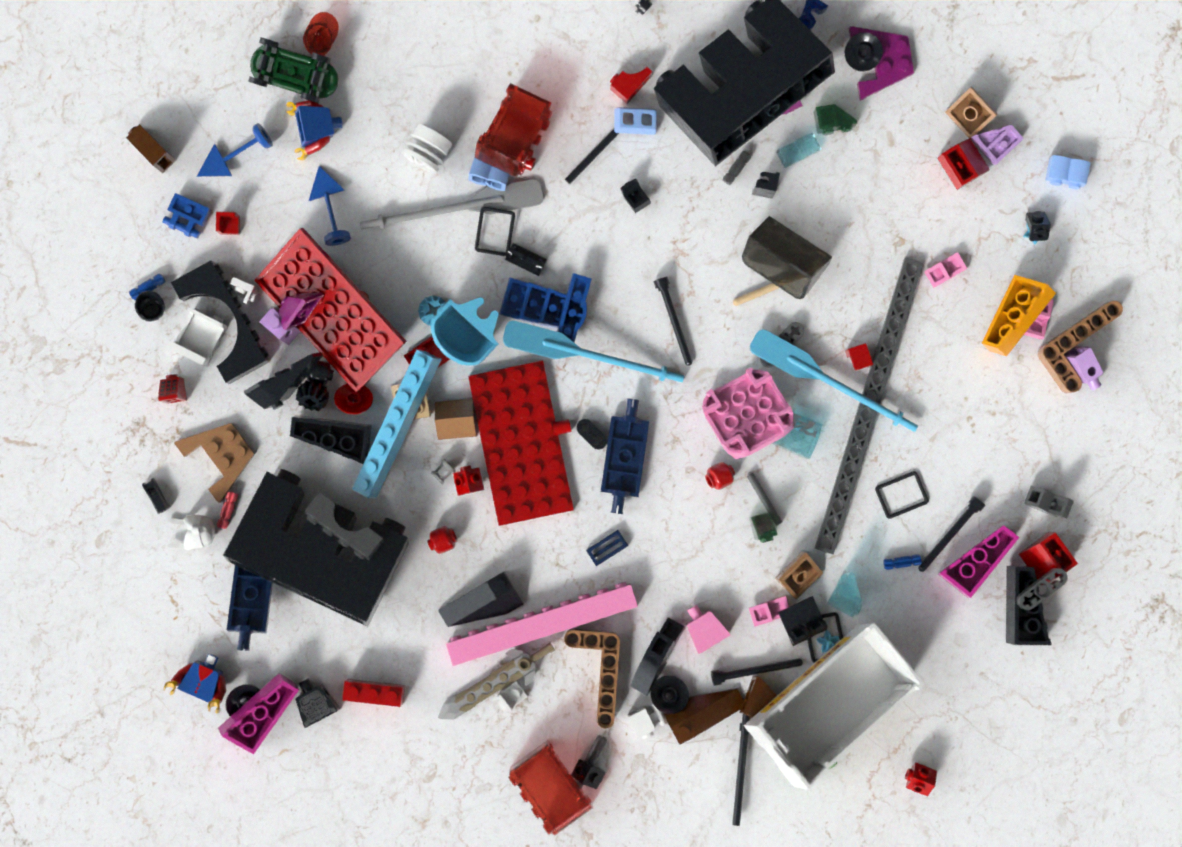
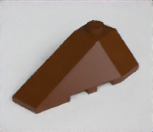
M737 688L689 697L688 703L682 711L676 714H663L679 745L739 711L744 700Z

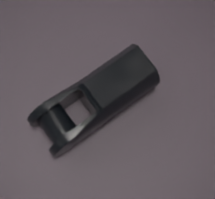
M154 478L148 483H142L143 489L158 514L170 509ZM155 488L156 493L152 495L150 490Z

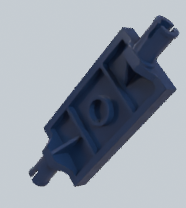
M627 398L626 413L623 417L611 416L600 491L612 493L611 513H616L617 506H619L618 514H623L625 497H639L649 421L638 419L639 400L634 399L632 407V399Z
M235 565L226 630L239 632L237 650L243 651L245 649V651H249L251 634H267L273 583Z

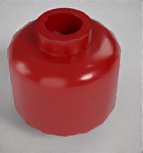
M719 462L707 469L705 479L711 488L721 490L733 483L735 471L731 465Z
M442 526L431 531L429 534L430 539L427 540L431 551L435 550L438 554H442L455 548L457 537L452 528L449 529L447 526Z

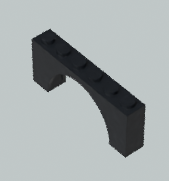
M210 260L170 283L182 301L195 297H213L223 301L231 309L237 323L236 343L229 356L216 366L225 383L231 384L269 363L267 357L270 355L267 349L259 344L258 340H260V337L255 329L252 331L249 325L251 323L250 318L246 313H242L240 300L231 293L233 288L228 280H224L222 276L224 273L219 263L215 264Z

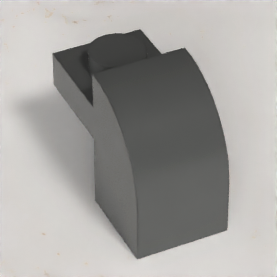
M1031 486L1024 504L1046 514L1067 519L1074 500Z

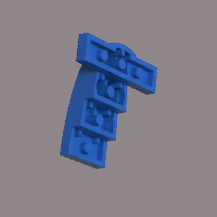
M573 273L567 295L530 282L527 283L509 278L499 315L555 327L557 332L564 334L571 341L575 342L577 331L586 318V298L592 278Z

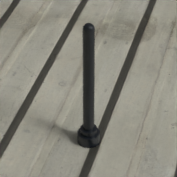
M668 277L653 281L655 288L659 292L661 291L684 362L687 366H690L692 359L668 291L669 279Z
M975 496L969 500V508L923 560L922 564L919 565V571L924 572L974 513L982 511L985 507L982 501Z
M798 658L729 672L713 670L711 671L713 686H718L729 679L798 667L803 664V661Z

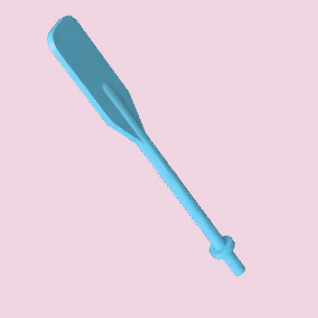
M510 321L505 327L503 343L509 348L552 359L583 356L659 376V381H664L665 378L678 382H683L684 375L667 371L666 366H662L659 369L582 349L560 332L518 321Z
M764 329L759 330L750 344V351L754 355L794 377L818 379L892 419V424L895 426L899 423L913 432L917 430L918 425L902 417L903 412L899 411L897 414L823 373L807 352Z

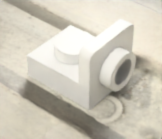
M233 277L230 284L235 286L234 290L244 295L247 291L243 302L251 305L252 302L254 303L258 297V288Z
M516 680L498 694L499 700L497 703L503 710L507 709L510 712L512 708L527 698L528 695Z

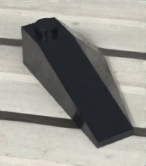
M323 353L310 354L291 364V369L287 368L274 374L275 377L261 380L244 391L245 395L263 409L273 408L275 410L284 405L283 402L291 397L322 358Z
M504 571L438 611L447 627L506 615L524 603Z

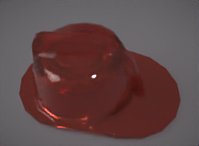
M320 12L314 15L303 35V44L311 55L312 53L325 55L331 49L339 31L338 22L332 14Z

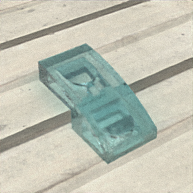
M812 132L778 149L776 152L784 168H787L820 151L821 147Z

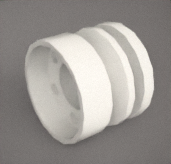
M417 124L411 135L417 143L407 142L406 145L411 150L404 148L401 153L417 167L437 173L439 168L434 163L442 164V160L437 154L446 156L452 143L436 131Z

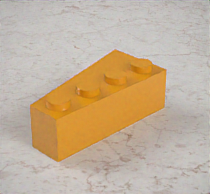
M1014 275L982 344L989 351L1007 357L1056 292L1048 284Z

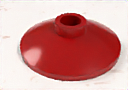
M347 383L337 389L334 401L336 406L347 414H361L371 407L373 395L366 386L359 392H355Z

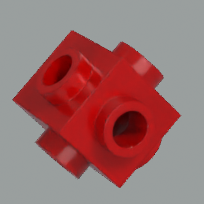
M471 465L460 467L459 472L453 473L458 496L484 490L479 467L472 469Z
M915 762L911 769L908 768L906 771V788L928 797L936 785L937 770Z

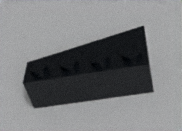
M295 415L291 419L290 436L364 464L369 453L372 425Z

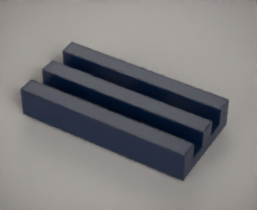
M617 530L586 551L595 566H598L626 548L628 544L619 530ZM616 535L619 537L617 540L610 543L600 551L596 552L595 554H592L591 551L601 546L611 538L615 537ZM619 542H622V546L618 547L617 549H615L608 555L604 556L600 560H596V557H598L608 549L612 548Z

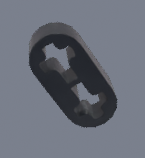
M582 419L577 423V432L594 449L601 450L607 445L606 436L589 419ZM582 423L590 424L588 427L592 432L590 435L586 431H580ZM593 434L598 438L603 437L602 446L599 444L597 446L594 445L595 440L591 437Z

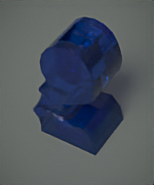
M806 0L801 13L802 16L798 19L812 31L816 20L811 12H815L818 15L823 14L827 10L828 5L820 0Z

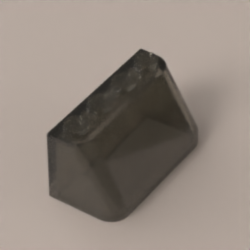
M770 216L749 235L742 254V260L747 267L796 299H803L809 293L832 259L831 255Z

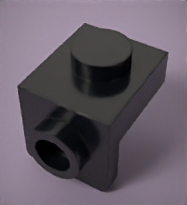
M636 178L625 183L620 188L624 199L635 213L651 204L650 199L642 190Z
M1040 211L1026 213L1025 220L1030 229L1029 240H1048L1051 224L1046 213Z
M579 759L571 776L581 784L597 789L606 772Z

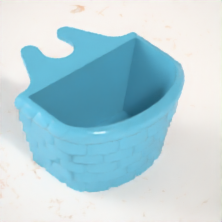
M481 297L463 304H456L449 299L432 319L431 333L435 344L446 357L461 365L474 366L480 364L499 344L493 336L499 314L497 311H492L488 318H479L477 316V309L484 303V299Z

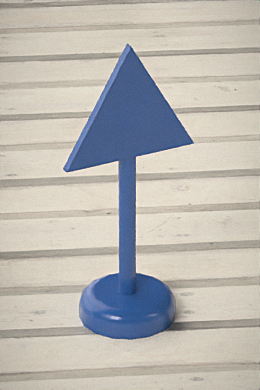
M259 123L255 124L252 130L256 138L224 158L221 156L216 144H214L197 177L232 176L225 162L257 142L264 148L272 147L273 144L268 133Z
M319 166L309 201L325 197L333 231L324 237V242L327 246L341 245L350 241L351 237L348 231L337 229L329 195L344 191V189Z

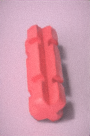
M227 493V501H224L220 513L221 518L218 519L216 524L217 527L222 529L228 527V519L231 518L235 507L234 502L238 498L237 493Z

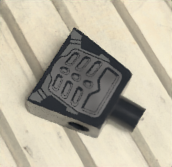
M309 678L298 683L303 694L296 697L295 700L304 728L340 710L339 705L323 684L314 688Z

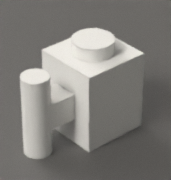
M651 704L654 712L648 714L646 707L628 714V718L638 738L642 737L645 739L653 735L652 731L656 730L653 724L655 720H658L660 726L667 724L664 714L656 709L653 704Z

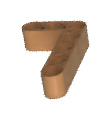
M1111 301L1103 304L1039 348L1038 357L1062 392L1066 394L1079 391L1082 386L1080 377L1068 362L1064 353L1119 317L1123 312L1120 302ZM1109 306H1112L1114 308V315L1109 313ZM1094 316L1099 320L1098 326L1092 321ZM1078 327L1083 329V336L1077 334ZM1062 337L1067 339V347L1061 344ZM1046 348L1052 351L1051 358L1046 356ZM1057 364L1062 365V367H1063V372H1062V373H1058V372H1057V370H1056ZM1069 379L1074 383L1073 389L1067 386Z
M570 629L564 636V642L568 647L602 650L597 723L601 728H610L614 724L620 650L619 636L615 632ZM570 633H575L578 636L576 643L568 642L567 636ZM593 634L597 637L596 644L590 645L587 643L586 639L589 635ZM614 636L617 639L616 644L608 646L606 644L607 637ZM609 655L615 658V663L610 666L604 662L605 657ZM611 675L614 678L613 683L606 685L603 682L604 676ZM606 694L613 698L609 704H604L601 701L602 697ZM603 714H608L611 717V721L606 724L602 723L600 717Z

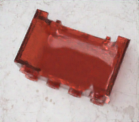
M510 83L506 89L507 97L502 100L500 109L487 132H484L477 141L475 158L517 178L518 175L522 176L524 173L526 161L531 160L534 153L533 147L539 145L542 139V131L546 132L548 129L549 119L553 111L550 110L552 102Z
M547 740L512 765L508 778L514 786L518 785L521 789L520 795L526 803L529 801L533 806L531 810L537 819H542L545 831L549 835L552 833L555 836L593 808V802L588 795H584V791L578 786L561 762L558 754L555 755L554 747Z

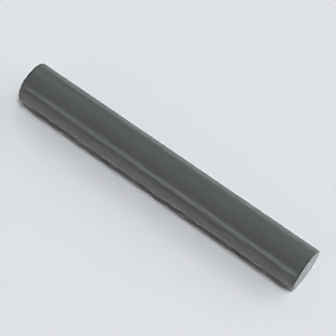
M751 473L747 478L775 525L781 524V518L754 473Z

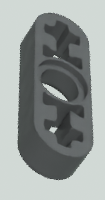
M793 322L778 337L794 345L803 336L804 327L798 322ZM791 327H798L799 335L795 334L791 338V340H794L793 343H791L790 339L784 336V334L786 333V335L788 336L792 332ZM760 358V362L764 367L769 368L774 366L769 362L766 363L765 360Z
M1053 568L1017 596L1018 606L1026 610L1033 609L1067 582V573L1059 568ZM1055 573L1061 574L1059 577L1060 581L1055 580L1052 583L1046 581V579L1052 581L1055 578ZM1044 583L1047 591L1041 595L1038 593L1037 587L1039 584ZM1034 594L1038 597V599L1036 597L1029 599V605L1023 604L1025 601L1024 596L1029 598Z

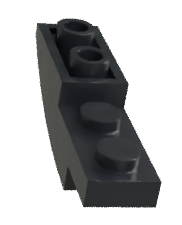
M669 617L667 618L661 630L657 631L646 650L630 685L632 688L648 696L667 664V658L684 632V625Z

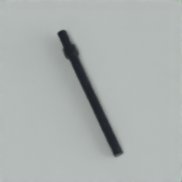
M742 715V723L739 726L741 736L732 821L734 826H740L749 734L744 725L750 720V717Z

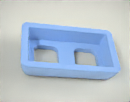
M617 107L614 110V131L616 133L655 135L657 132V111L655 109ZM623 113L633 114L632 125L623 123ZM642 114L652 115L651 126L642 125Z

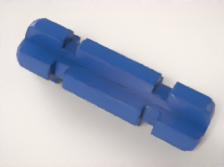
M157 274L153 277L154 279L150 278L138 285V288H133L129 291L131 298L136 300V297L142 292L156 289L157 285L161 286L166 282L162 274Z
M918 554L911 557L904 556L894 558L893 560H883L886 570L893 569V567L903 568L922 564L921 556Z

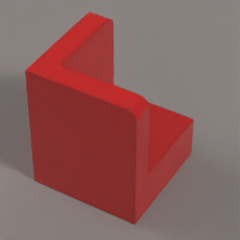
M216 212V232L220 235H240V216L236 212Z
M866 343L845 351L847 358L850 357L855 371L874 365Z

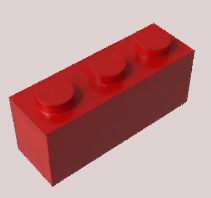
M347 679L344 681L342 701L401 707L403 705L405 685Z

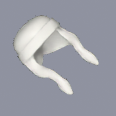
M187 515L184 519L171 518L167 520L174 525L186 524V527L189 529L185 535L184 543L171 542L167 544L169 548L181 547L191 550L206 547L214 540L215 527L212 519L204 515Z

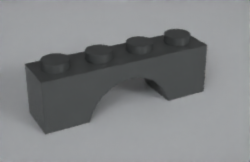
M319 492L305 509V513L308 515L306 519L314 525L319 523L323 526L322 530L329 536L334 534L339 538L338 542L344 547H352L355 550L353 553L362 560L364 558L370 560L383 543V538L368 527L359 531H347L341 528L335 521V503Z

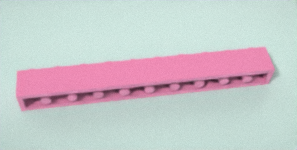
M626 582L615 585L616 589L609 591L608 588L600 589L597 591V595L591 597L588 593L579 596V600L571 602L570 599L560 602V606L553 608L552 605L541 609L542 612L538 614L532 611L523 614L524 618L519 620L513 617L505 620V624L500 626L497 623L488 625L485 631L480 632L479 629L468 632L469 636L461 638V635L449 638L450 642H447L446 646L452 665L465 663L636 608L638 605L631 584L627 585Z

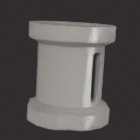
M443 459L442 464L435 471H432L431 474L443 484L444 480L451 473H455L456 470Z

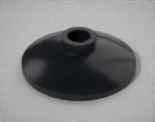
M870 33L856 34L849 39L845 46V59L854 70H872L881 61L883 55L882 44L876 36ZM862 49H867L868 54L866 56L861 55Z
M663 676L655 682L650 696L653 705L660 712L676 714L687 705L689 691L686 684L678 677ZM665 694H671L672 699H667Z
M244 684L234 688L227 696L225 703L228 715L231 717L260 689L251 684Z

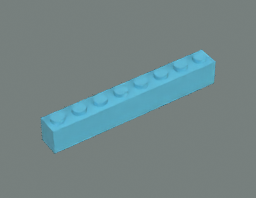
M416 350L352 490L367 498H376L440 364V358L426 351Z

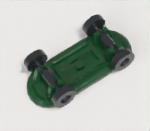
M260 37L259 43L263 44V46L257 48L251 57L250 68L254 77L249 76L248 82L266 88L269 84L301 94L300 98L319 103L320 99L331 96L336 91L339 78L335 68L330 64L331 58L312 53L311 57L280 48L278 47V42Z

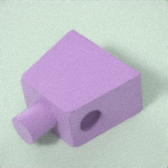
M273 307L260 320L264 327L288 346L301 332L296 326L284 330L279 313Z
M1075 346L1064 354L1082 383L1088 384L1091 390H1095L1102 385L1097 377L1102 375L1103 371L1090 347Z

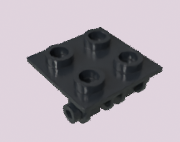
M813 596L778 612L792 646L827 630L828 625L823 620Z

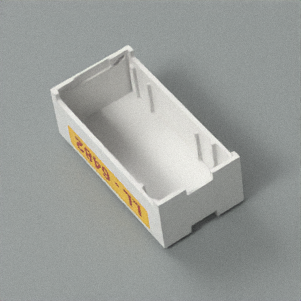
M875 623L861 624L854 627L751 718L744 727L758 744L763 746L777 763L780 771L794 787L810 789L819 777L914 691L922 688L925 684ZM777 740H779L781 744L786 748V750L788 751L787 753L778 744Z

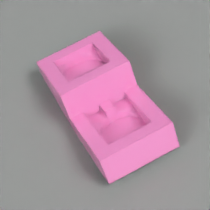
M957 252L924 272L933 288L963 272L967 267Z
M1051 299L1024 335L1041 340L1045 337L1047 322L1051 317L1054 300Z
M786 595L750 607L749 611L754 627L779 619L778 612L789 607Z

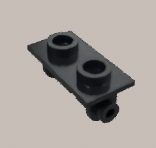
M515 243L509 247L505 258L506 261L537 276L540 275L547 261L546 258Z

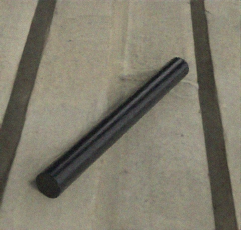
M613 129L564 180L570 185L619 133H616Z

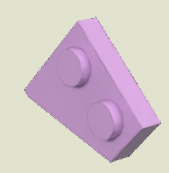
M1012 125L974 135L970 139L992 164L996 165L1024 138Z

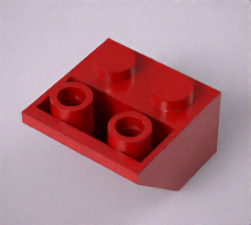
M970 138L943 152L937 158L957 190L990 171Z
M1056 532L1046 533L1018 554L1026 566L1034 567L1037 580L1053 568L1063 569L1065 572H1068L1078 564ZM1055 573V574H1054V575H1055V578H1054V579L1060 577L1061 574Z

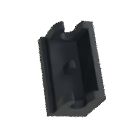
M762 172L760 176H766L768 180L758 179L752 195L772 199L777 191L780 173Z

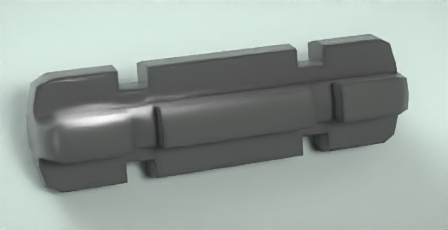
M743 151L739 159L729 169V173H726L723 177V181L726 184L731 185L735 177L745 167V163H748L751 159V155L748 152Z

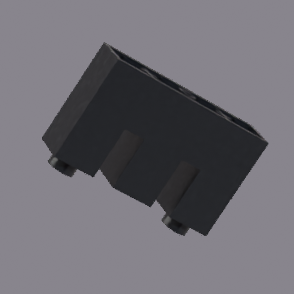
M757 0L746 10L744 22L748 38L764 53L759 58H756L729 29L698 52L704 73L719 87L713 94L705 88L684 64L675 71L668 70L658 78L654 87L660 108L715 167L835 73L833 52L780 0Z
M280 469L277 476L266 472L223 554L224 558L229 563L368 627L409 545L408 537L403 535L406 527L390 518H385L382 525L372 521L369 528L383 538V543L370 560L367 558L362 560L355 555L351 563L338 557L343 545L338 542L339 538L334 534L332 536L326 534L322 530L323 526L319 523L314 525L307 520L298 538L287 533L305 497L303 489L298 486L301 478L284 469ZM335 503L336 523L341 528L351 531L357 520L355 512Z

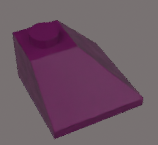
M322 292L302 293L285 297L278 311L283 329L288 330L305 323L324 294Z

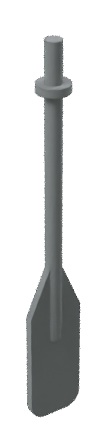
M531 179L507 184L505 191L489 187L483 189L466 202L382 217V214H378V219L362 221L360 226L361 229L380 226L382 230L385 229L384 225L466 209L480 212L482 207L512 211L538 206L543 201L541 184L538 180ZM484 210V213H485V214H490V215H491V214H496V213H497V212H491V211H485V210Z

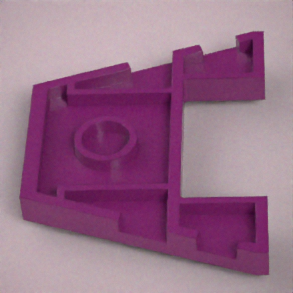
M854 26L849 27L850 38L859 33H870L879 39L883 48L881 61L875 67L876 79L857 83L859 100H864L868 96L876 94L890 85L892 86L914 74L908 36Z

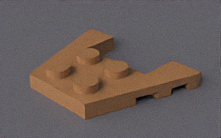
M233 423L174 442L184 457H187L202 446L224 477L208 488L218 503L223 501L224 496L232 488L238 476L244 471L255 455Z

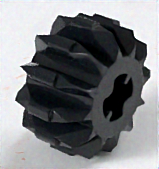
M306 380L297 389L296 400L299 406H304V410L310 409L312 412L315 409L320 411L328 403L329 392L326 386H321V382L315 383L314 380L312 382Z

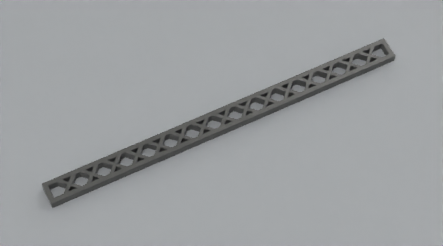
M908 258L903 260L872 360L874 365L870 366L862 395L867 397V393L874 390L877 395L875 402L879 404L923 263ZM907 264L917 267L915 274L910 277L906 271ZM907 281L911 289L910 292L903 294L900 286ZM902 300L905 308L898 313L894 305L895 302ZM896 317L899 327L892 331L889 321ZM891 336L894 344L887 349L883 341L884 338ZM885 353L888 363L881 367L878 357ZM880 372L883 378L882 382L875 385L872 376ZM859 402L814 547V549L830 554L835 552L877 415V411L864 406L861 402ZM868 408L871 418L864 421L861 412ZM863 426L866 432L865 437L858 439L855 431ZM857 444L860 454L853 458L850 448ZM852 463L855 469L854 473L847 476L844 467ZM846 481L849 489L841 494L838 486ZM840 499L843 509L836 512L833 508V503ZM835 518L838 523L837 528L830 531L827 522ZM827 536L832 541L830 549L820 546L822 539Z

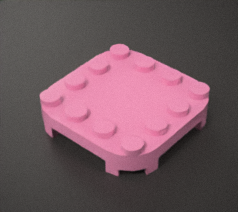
M753 368L747 369L744 375L714 391L711 388L706 392V397L703 400L702 409L706 420L724 450L735 459L749 456L783 438L794 428L792 408L786 402L768 371L753 370Z

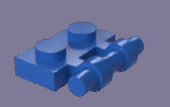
M175 193L167 209L174 214L172 218L165 216L162 223L168 225L170 229H177L184 232V235L188 237L192 236L198 239L201 232L195 230L196 224L204 226L211 209ZM181 217L189 220L187 225L179 222Z

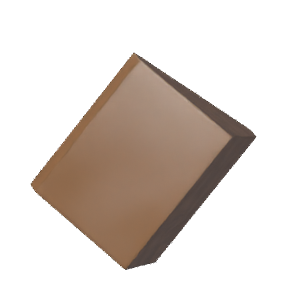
M970 87L945 111L968 138L980 132L998 115L973 87Z
M473 398L435 402V425L438 440L476 437Z
M801 552L775 579L797 600L823 572L806 552Z

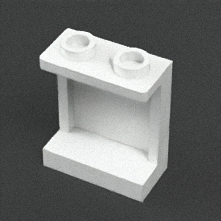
M197 306L195 310L189 307L188 311L190 313L175 342L171 341L168 348L207 367L227 326L222 324L223 319L215 315L210 318L206 316L207 311Z

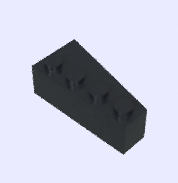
M1007 566L1006 643L1052 645L1047 633L1048 626L1044 620L1042 602L1033 609L1026 610L1020 608L1016 601L1017 596L1023 590L1037 581L1034 567ZM1034 594L1029 598L1024 596L1025 601L1023 602V604L1029 605V599H1031L1032 597H1036V599H1038V597Z

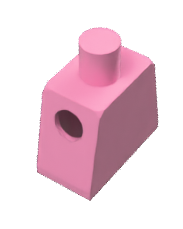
M698 605L687 610L693 620L686 625L699 654L730 636V633L710 610L702 613Z

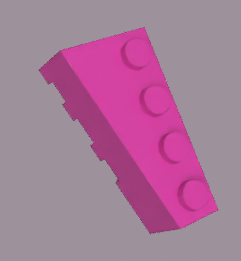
M1003 525L938 573V575L964 596L971 598L1020 537Z
M280 673L277 674L218 727L221 737L254 755L299 691L295 682Z

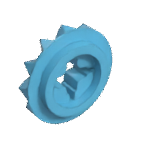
M434 295L426 297L420 303L418 310L420 319L429 326H431L432 319L434 318V314H428L430 311L429 304L434 308L439 307L437 312L446 304L444 299Z

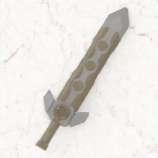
M548 643L531 656L529 653L524 652V650H509L505 654L513 659L515 658V660L508 662L492 672L488 677L446 701L441 708L438 718L456 719L489 696L520 679L523 675H525V686L533 682L536 672L535 662L548 653L555 651L553 645Z

